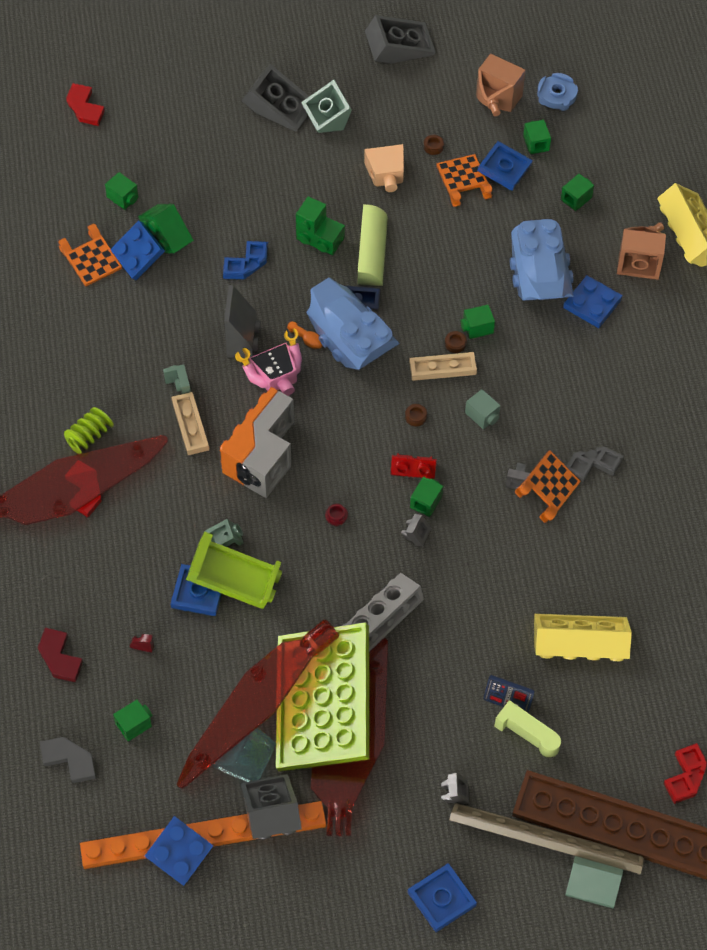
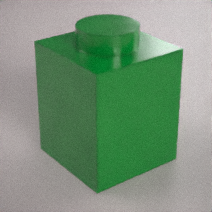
M539 120L525 123L523 137L530 155L549 151L551 136L545 121Z
M120 172L105 184L107 198L124 210L128 206L133 205L139 198L137 184Z
M581 174L576 175L562 187L561 201L574 211H577L592 198L594 184Z
M489 304L464 310L461 327L463 332H467L469 339L494 334L495 320Z
M423 477L411 496L410 508L430 517L442 498L443 485L434 479Z
M138 699L113 714L116 726L127 741L132 740L152 727L150 719L152 713L147 705L142 706Z

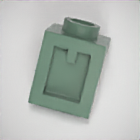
M184 364L179 366L173 365L163 369L166 384L175 382L177 392L181 391L182 394L191 392Z
M228 519L205 530V532L213 535L212 542L227 547L232 543H236L239 546L244 544L241 537L243 536L241 527Z

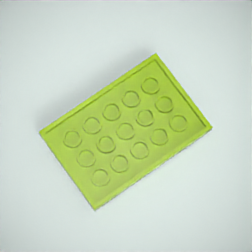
M364 622L278 636L276 769L278 771H287L368 760L369 625Z

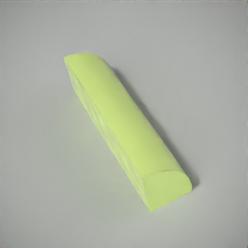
M363 204L357 284L383 286L388 216L384 210L373 205Z

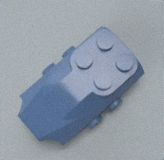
M552 219L523 221L520 225L516 226L511 232L512 257L510 258V269L515 272V275H513V287H517L518 296L523 301L574 297L571 284L573 283V272L568 268L570 256L569 253L565 252L559 223Z
M327 278L311 288V303L306 313L316 333L319 335V341L322 346L327 347L332 352L337 362L340 361L347 368L359 370L400 344L394 338L391 329L368 306H365L348 287L337 283L331 278Z

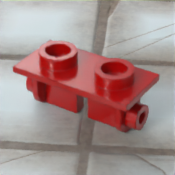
M397 453V455H392L391 475L435 479L437 459H432V456H417V458H413L412 456L399 455Z

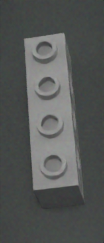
M400 573L394 579H391L383 590L375 594L368 604L359 609L355 616L342 626L366 622L369 625L370 651L424 600L421 586Z

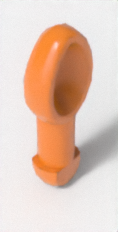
M296 322L288 323V330L292 333L295 328L305 345L313 349L322 348L317 333L306 331L298 326Z

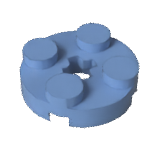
M553 73L551 77L546 78L545 76L540 80L537 90L538 101L541 105L565 111L575 102L578 87L573 83V79L570 76L562 73ZM559 89L560 93H555L554 91Z

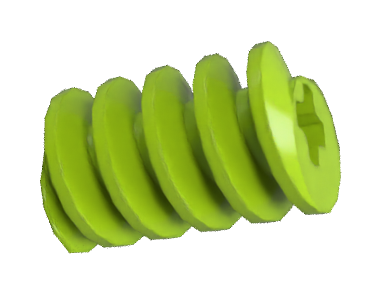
M93 407L90 409V413H85L83 418L77 420V424L71 425L70 429L64 431V437L74 452L82 454L80 446L85 450L88 449L86 441L94 444L95 441L92 436L94 435L98 439L101 438L99 430L106 433L107 428L105 425L112 428L114 424L106 413Z

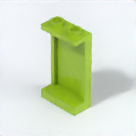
M204 531L186 580L264 609L267 602L271 603L275 596L276 590L273 589L274 583L278 584L282 575V571L279 570L281 562L276 561L275 565H271L212 542L213 535Z

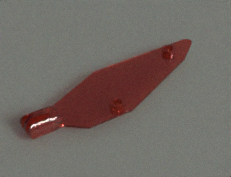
M160 435L57 459L0 495V518L6 517L28 525L70 515L148 464L167 444L168 438L165 435Z
M322 620L305 634L302 639L282 642L244 674L189 754L177 781L179 788L186 787L277 711L311 659L338 639V632L328 620Z
M383 638L369 651V759L312 767L311 789L328 808L327 836H333L334 817H336V836L343 835L344 817H346V836H351L352 807L385 745L388 640L386 638Z

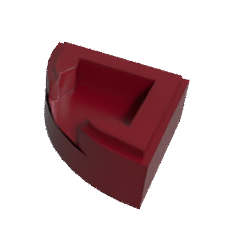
M142 634L140 638L134 636L130 648L152 653L154 648L153 636L149 634Z

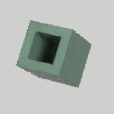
M481 389L466 401L465 414L482 429L498 421L500 405L484 390Z

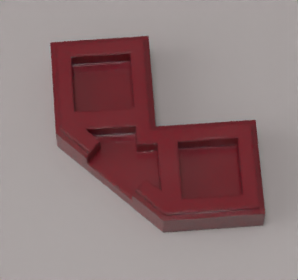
M45 628L38 645L41 657L54 678L76 683L83 663L82 658L62 654L68 638L66 632Z

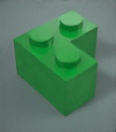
M308 196L296 213V239L303 244L317 248L321 252L333 255L345 238V225L327 218L326 204Z
M157 204L138 216L152 235L157 236L158 243L166 253L174 254L194 241L174 204Z

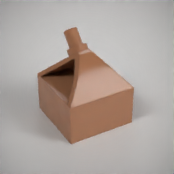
M490 53L478 69L477 99L483 105L488 106L493 116H499L500 110L511 112L523 96L526 70Z
M662 223L649 227L637 226L624 229L617 274L659 280L666 242V234L661 233L664 230Z

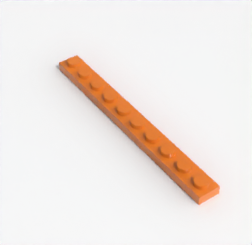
M322 801L298 805L302 830H297L296 832L326 827ZM247 814L186 824L214 845L213 847L255 840L251 834ZM165 828L80 843L83 868L88 869L146 859L145 854Z

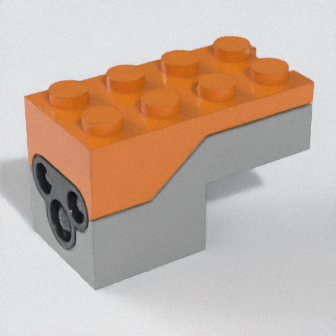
M271 387L267 393L264 392L260 396L255 408H251L247 412L242 424H238L235 427L233 435L229 440H225L220 447L222 473L265 498L269 496L291 468V443L282 439L294 423V402L291 397Z

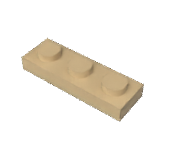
M474 352L409 359L412 381L477 374Z
M193 392L171 397L187 454L192 455L209 451L208 441Z

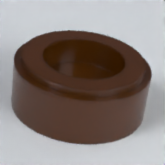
M429 135L424 139V150L426 153L438 155L443 151L444 140L440 136Z
M459 331L448 333L445 337L446 349L452 353L462 352L466 348V336Z
M412 404L407 407L405 411L406 422L415 427L423 425L427 420L426 408L420 404Z

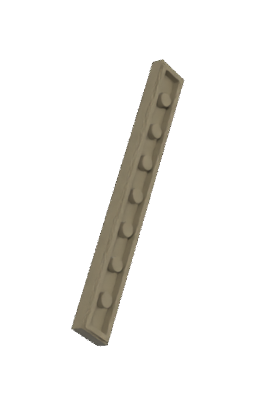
M458 803L454 805L450 815V821L641 874L644 862L642 856Z

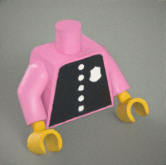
M295 328L293 329L294 338L288 337L287 330L284 333V337L289 341L290 345L284 343L253 357H250V351L247 348L242 349L245 358H242L239 352L235 354L236 360L243 363L242 367L251 383L265 388L267 391L273 387L276 390H281L287 396L295 391L292 384L297 382V374L301 370L302 362L299 344L296 343L298 331Z

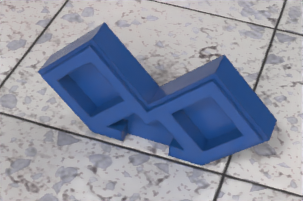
M247 241L246 258L224 257L223 279H246L267 263L268 242Z

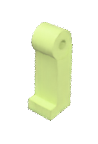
M510 700L497 715L494 727L500 731L508 727L539 748L540 753L545 757H554L558 754L561 745L560 736Z

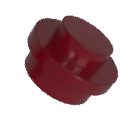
M332 504L327 508L325 518L329 524L339 526L346 522L348 512L341 504Z

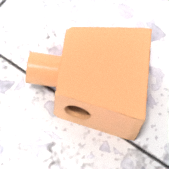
M403 144L365 149L364 163L373 184L377 187L385 186L387 192L396 191L398 188L397 184L403 182Z

